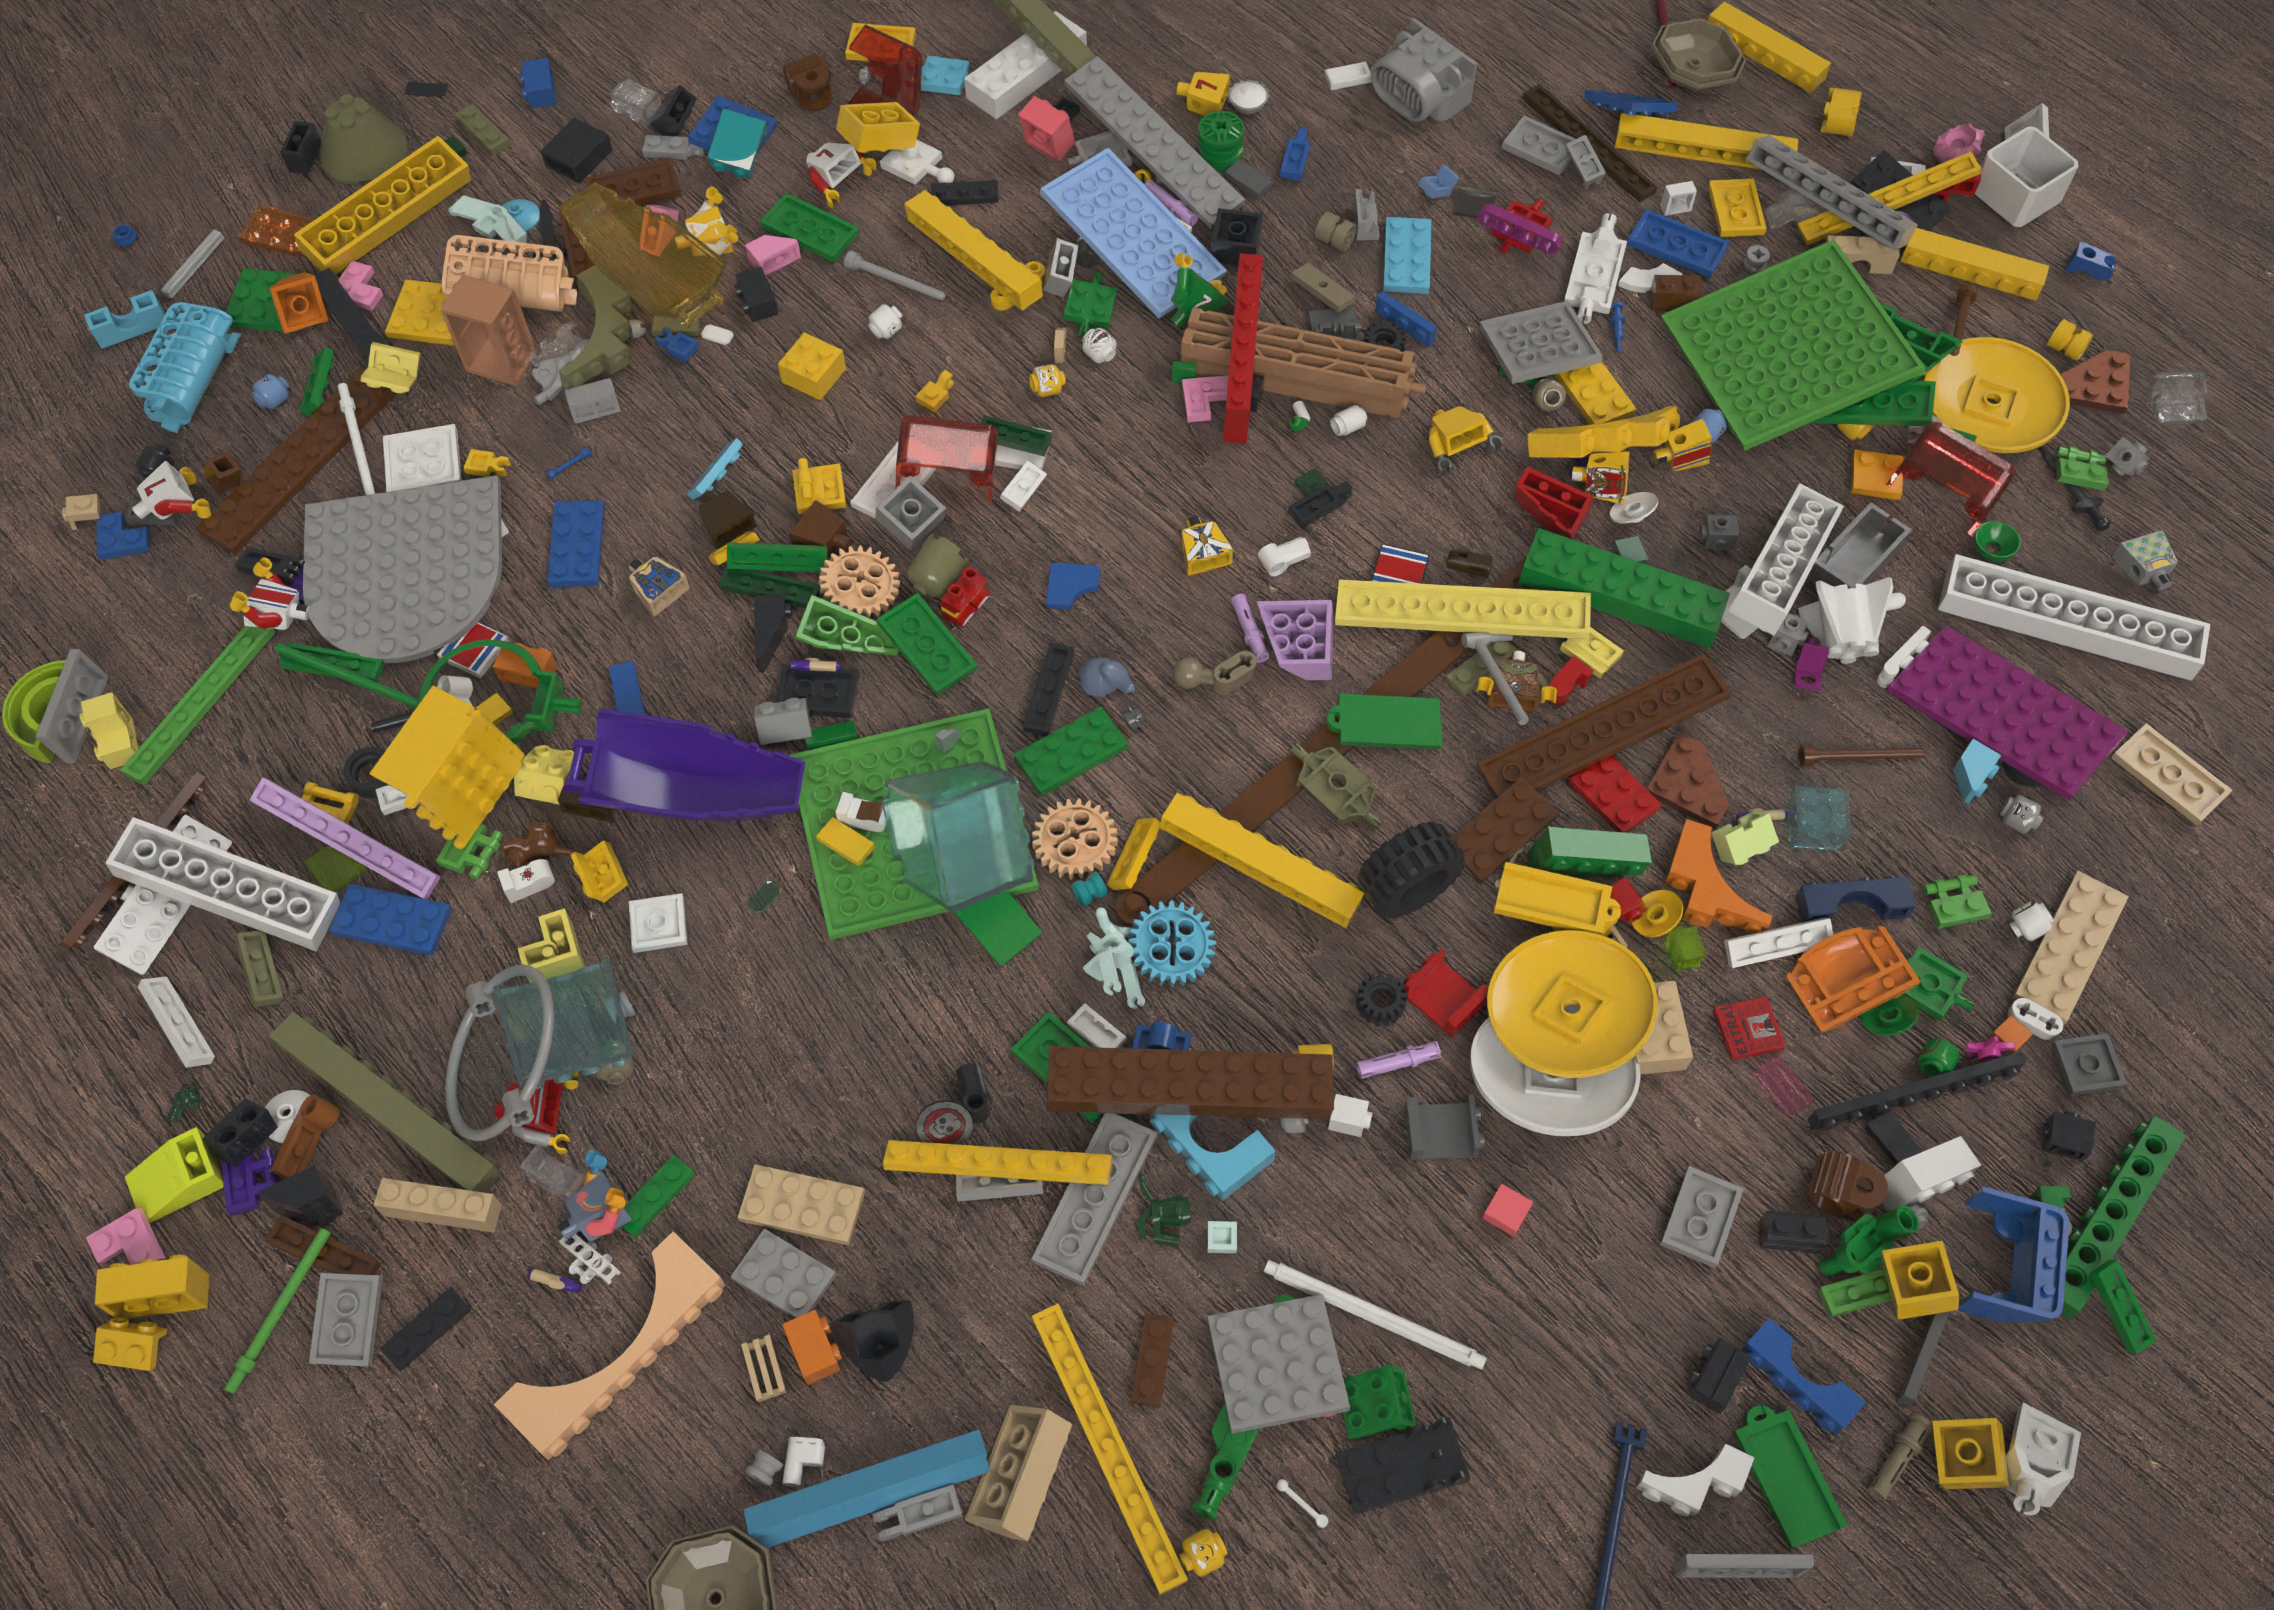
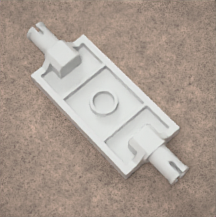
M1609 213L1602 216L1601 226L1597 231L1593 233L1582 232L1564 302L1568 301L1572 307L1579 308L1577 316L1581 322L1583 316H1585L1584 324L1590 323L1593 311L1609 314L1627 241L1616 237L1613 230L1617 218L1612 214L1609 221Z

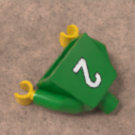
M1177 253L1174 257V262L1180 268L1177 271V282L1171 301L1179 310L1171 320L1182 328L1189 320L1193 307L1202 309L1205 312H1219V308L1228 300L1223 296L1227 289L1225 285H1221V280H1212L1209 283L1193 269H1187L1193 263L1192 257L1185 256L1184 253Z

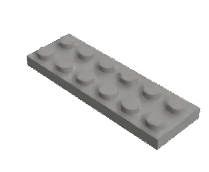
M1115 1113L1104 1114L1085 1153L1112 1155L1113 1163L1109 1185L1069 1183L1031 1259L1032 1263L1082 1286L1085 1285L1155 1143L1158 1132Z

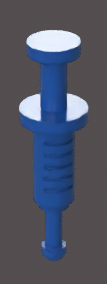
M1621 302L1612 304V310L1615 311V315L1610 318V323L1613 325L1614 340L1617 341V352L1622 351L1623 324L1626 321L1625 316L1621 315L1620 312L1623 309Z

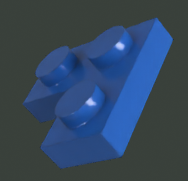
M121 511L100 515V519H97V556L100 560L150 551V531L147 526L125 530V516Z

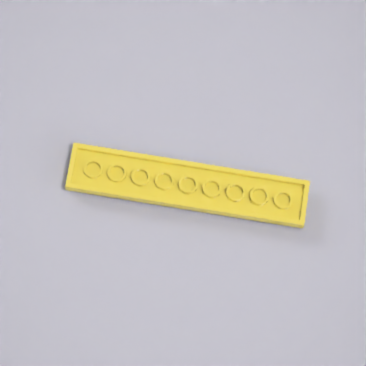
M1339 580L1335 625L1589 639L1591 593Z

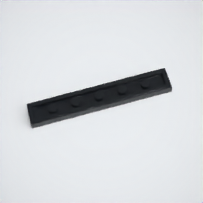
M330 268L315 274L322 300L369 364L371 344L373 342L384 343Z

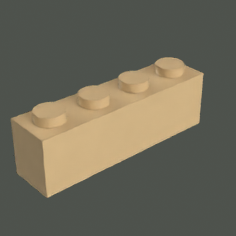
M382 1178L374 1202L375 1208L385 1217L493 1233L502 1208V1204L494 1194Z

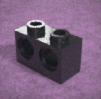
M245 1098L202 1139L214 1157L237 1168L278 1126L268 1109Z

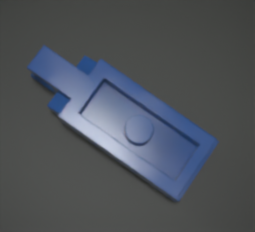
M1299 128L1296 139L1289 138L1280 169V178L1302 180L1311 147V141H1307L1308 129Z

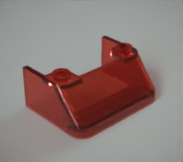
M865 24L850 44L849 50L867 57L868 67L871 72L883 78L882 95L861 86L847 105L898 102L914 117L920 110L921 53L915 47Z
M913 415L903 417L900 423L896 460V488L901 485L902 476L906 478L910 475L912 477L917 476L920 473L921 467L969 472V479L975 485L988 486L987 501H992L998 430L987 424Z
M1930 422L1904 456L1886 485L1891 487L1899 474L1909 480H1919L1924 474H1927L1968 499L1964 509L1970 517L1975 519L1967 534L1972 535L2007 489L2016 474V470L2007 461L1939 422Z

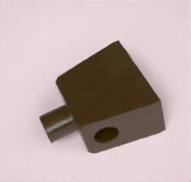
M706 491L702 494L701 501L703 504L698 509L703 524L716 549L757 527L753 512L729 491H725L718 496L713 491Z

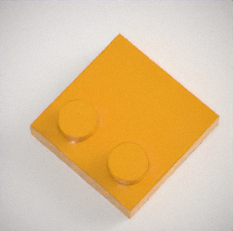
M1854 450L1852 454L1851 494L1900 500L1903 486V456Z

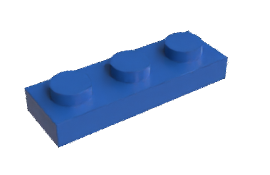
M1384 291L1377 295L1375 312L1380 317L1393 322L1394 325H1399L1400 330L1403 329L1414 337L1416 341L1423 343L1427 347L1434 343L1437 326Z

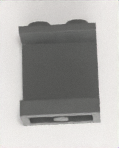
M1474 1094L1468 1095L1466 1103L1419 1105L1418 1097L1406 1098L1404 1114L1410 1161L1478 1157L1480 1149L1484 1148V1133L1478 1130L1477 1121H1481L1480 1104H1475Z

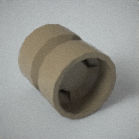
M1327 211L1318 222L1315 238L1326 244L1331 242L1332 247L1345 252L1354 240L1357 225L1346 219L1341 221L1340 216Z

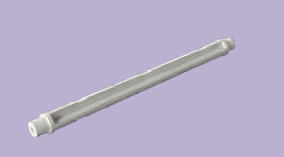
M1268 1260L1264 1272L1274 1276L1275 1280H1279L1312 1296L1323 1294L1324 1301L1459 1361L1470 1367L1472 1365L1481 1370L1483 1369L1487 1357L1476 1353L1477 1350L1297 1271L1283 1263L1277 1264Z

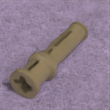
M1910 1413L1907 1426L1902 1433L1896 1435V1445L1884 1462L1874 1481L1867 1488L1868 1492L1875 1498L1885 1501L1908 1462L1913 1456L1921 1453L1922 1443L1928 1434L1933 1433V1424L1925 1417L1916 1413Z

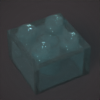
M1794 786L1787 800L1790 847L1843 851L1852 836L1848 789Z

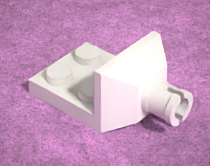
M2022 1403L2017 1410L2010 1448L2006 1453L2010 1487L2005 1488L2016 1494L2013 1504L2017 1511L2020 1512L2022 1504L2025 1503L2023 1514L2035 1515L2040 1511V1506L2051 1507L2074 1477L2081 1432L2025 1403Z

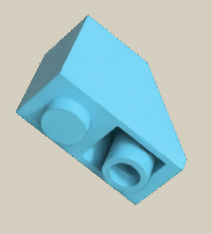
M1974 739L1953 768L1963 800L1968 804L1974 796L1980 798L1988 784L1984 783L1985 779L1989 778L1992 780L2000 768L1996 763L2001 755Z

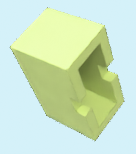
M1753 811L1737 819L1739 824L1734 827L1731 824H1727L1711 833L1721 861L1735 866L1748 862V858L1755 854L1768 852L1771 846L1779 842L1770 814Z

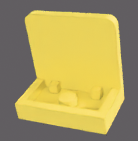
M373 342L370 348L368 368L361 375V381L373 388L383 386L391 388V391L395 393L408 392L418 379L421 353Z
M545 745L534 747L521 761L522 766L514 776L515 796L560 805L558 798L564 781L570 772L574 752L571 750L552 749Z

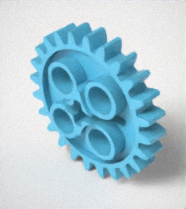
M1170 900L1169 906L1165 908L1162 901H1160L1158 910L1150 905L1148 914L1141 911L1139 915L1140 920H1134L1133 927L1135 929H1130L1129 936L1132 938L1128 940L1134 949L1132 957H1137L1133 965L1134 967L1143 966L1140 972L1141 975L1147 972L1151 973L1149 977L1150 982L1155 977H1158L1160 986L1163 985L1165 980H1169L1170 987L1174 986L1176 980L1179 981L1181 986H1184L1186 978L1193 983L1195 982L1196 974L1203 976L1205 972L1203 967H1210L1211 961L1209 959H1212L1215 954L1211 949L1215 947L1216 941L1209 939L1213 937L1214 931H1206L1210 922H1201L1203 913L1201 912L1195 916L1193 914L1194 906L1184 910V902H1181L1179 907L1176 908L1173 900ZM1169 922H1173V923H1174V931H1173V945H1175V949H1174V952H1173V960H1174V964H1175L1174 966H1171V965H1170L1171 944H1170V942H1168L1169 937H1170V925H1169ZM1160 927L1164 933L1156 934L1152 931V928ZM1179 928H1187L1191 934L1183 935L1180 933ZM1154 952L1162 953L1165 959L1157 960L1152 954ZM1187 953L1192 959L1189 961L1183 960L1179 954Z

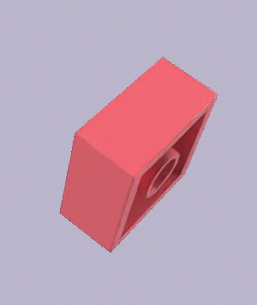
M1501 1184L1482 1219L1515 1237L1533 1201Z

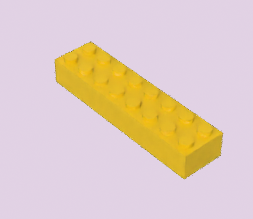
M437 136L296 232L294 237L298 249L320 271L330 268L332 273L336 275L348 267L351 261L358 260L470 182L469 165Z

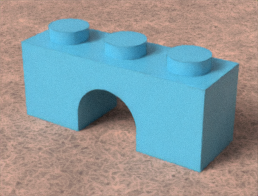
M153 290L131 297L133 309L126 315H114L107 306L84 314L88 327L101 349L159 327L165 312Z

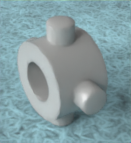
M867 66L864 69H860L859 81L862 85H866L871 79V71Z

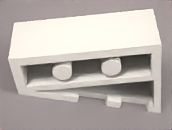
M1961 1136L1902 1160L1884 1176L1888 1184V1194L1882 1204L1888 1212L1902 1205L1910 1207L1918 1202H1924L1937 1192L1942 1194L1950 1190L1957 1182L1959 1185L1967 1183L1975 1177L1973 1172L1981 1164Z

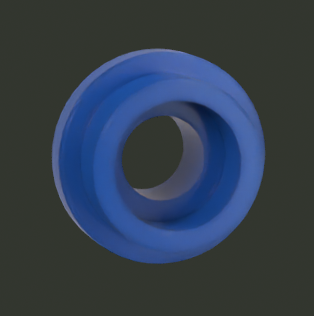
M122 224L113 230V240L117 245L128 246L137 238V233L129 225Z

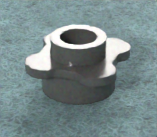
M1127 704L1128 710L1123 712L1124 717L1133 730L1139 726L1143 730L1144 727L1141 722L1145 720L1137 707L1132 710L1130 705Z

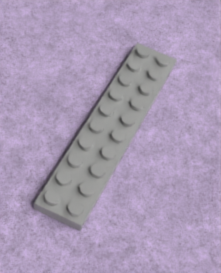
M1098 56L1064 80L1065 86L1174 194L1197 214L1210 229H1213L1215 226L1218 208L1238 210L1245 204V199Z

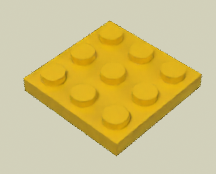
M405 279L385 330L387 338L454 345L440 310L442 303L449 296L442 294V283Z

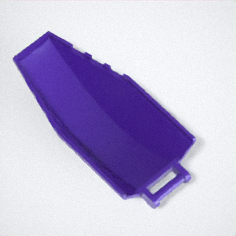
M599 709L595 741L575 739L573 741L572 749L574 750L569 777L564 781L563 789L571 793H582L578 800L579 804L632 811L678 820L711 822L747 821L798 811L806 762L778 751H774V753L759 748V744L754 742L750 744L735 739V735L730 733L724 735L713 731L711 726L706 724ZM585 753H592L586 781L579 780Z

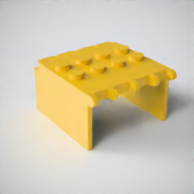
M432 686L369 774L406 794L408 797L404 805L408 809H414L417 804H420L416 812L417 816L430 821L429 825L434 830L445 829L442 836L446 840H452L456 835L457 838L454 841V846L461 850L467 845L485 817L492 811L499 797L508 788L511 780L522 766L521 760L524 757V753L479 710H474L475 708L472 705Z

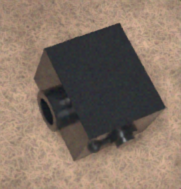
M2055 1111L2046 1119V1125L2042 1133L2044 1136L2042 1151L2079 1161L2085 1160L2092 1154V1148L2095 1144L2096 1122L2081 1118L2079 1114L2074 1112L2060 1113Z

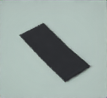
M408 82L404 94L444 96L448 84Z

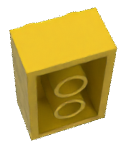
M898 102L840 105L836 130L858 152L867 153L868 151L875 150L885 152L890 149L905 150L906 148H915L920 123Z
M173 1255L168 1260L161 1261L144 1259L139 1261V1264L133 1265L124 1263L111 1264L109 1268L97 1270L95 1305L114 1318L126 1319L208 1308L209 1274L186 1255Z

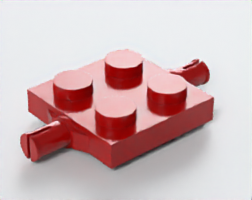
M1537 198L1532 206L1523 205L1513 200L1506 209L1547 229L1552 225L1553 218L1540 211L1545 204L1541 198ZM1505 222L1508 226L1514 227L1510 222ZM1491 229L1490 235L1504 241L1499 246L1501 253L1506 254L1511 246L1520 248L1528 253L1533 250V247ZM1526 231L1530 236H1535L1532 232Z

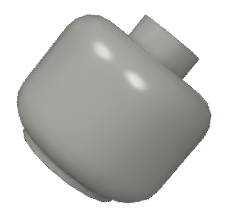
M1281 1118L1282 1128L1287 1133H1303L1306 1130V1124H1310V1119Z

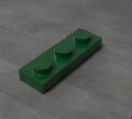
M984 415L976 437L977 440L1045 457L1052 440V432Z

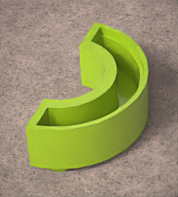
M66 660L41 665L25 674L11 688L3 704L2 719L6 731L27 755L44 763H52L55 753L36 738V734Z

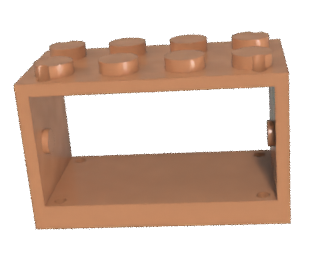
M462 275L453 286L448 298L442 303L440 310L465 371L516 386L537 353L515 290Z

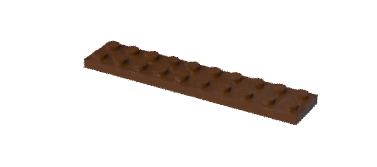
M361 367L344 382L348 386L350 397L354 399L356 407L354 413L359 431L397 394L391 391V388L367 386L365 382L361 381V375L365 371ZM338 389L211 513L209 518H206L196 527L199 534L236 555L351 440L345 414L340 408L339 401L341 398Z
M1703 653L1478 761L1476 767L1495 798H1498L1521 777L1536 791H1539L1729 699L1732 693Z

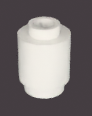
M1353 405L1334 415V418L1330 420L1331 428L1337 436H1346L1365 427L1367 414L1362 407Z

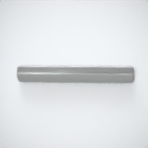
M212 230L161 288V293L164 297L172 299L224 240V236L220 231Z

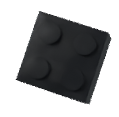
M1218 208L1211 240V254L1218 262L1239 265L1240 253L1258 255L1262 235L1263 214Z

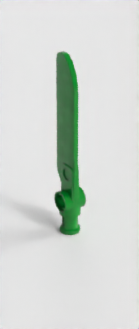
M1280 1295L1272 1304L1295 1300V1298L1289 1295ZM1225 1403L1212 1429V1436L1218 1452L1212 1459L1210 1468L1202 1483L1204 1489L1198 1501L1194 1502L1191 1507L1200 1516L1214 1521L1218 1517L1216 1512L1223 1497L1228 1496L1231 1488L1236 1483L1237 1476L1259 1432V1429L1231 1434ZM1224 1466L1230 1469L1232 1473L1230 1476L1223 1478L1219 1477L1215 1471L1217 1468Z

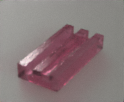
M1779 1055L1758 1068L1755 1072L1791 1117L1798 1111L1803 1110L1807 1105L1812 1104L1815 1100ZM1773 1066L1777 1067V1069L1782 1073V1075L1787 1079V1081L1801 1096L1803 1101H1800V1099L1790 1089L1791 1087L1789 1086V1084L1781 1078V1076L1776 1072Z

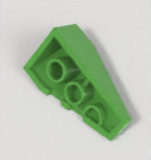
M811 595L795 635L796 639L818 648L897 656L899 652L898 648L877 624V621Z

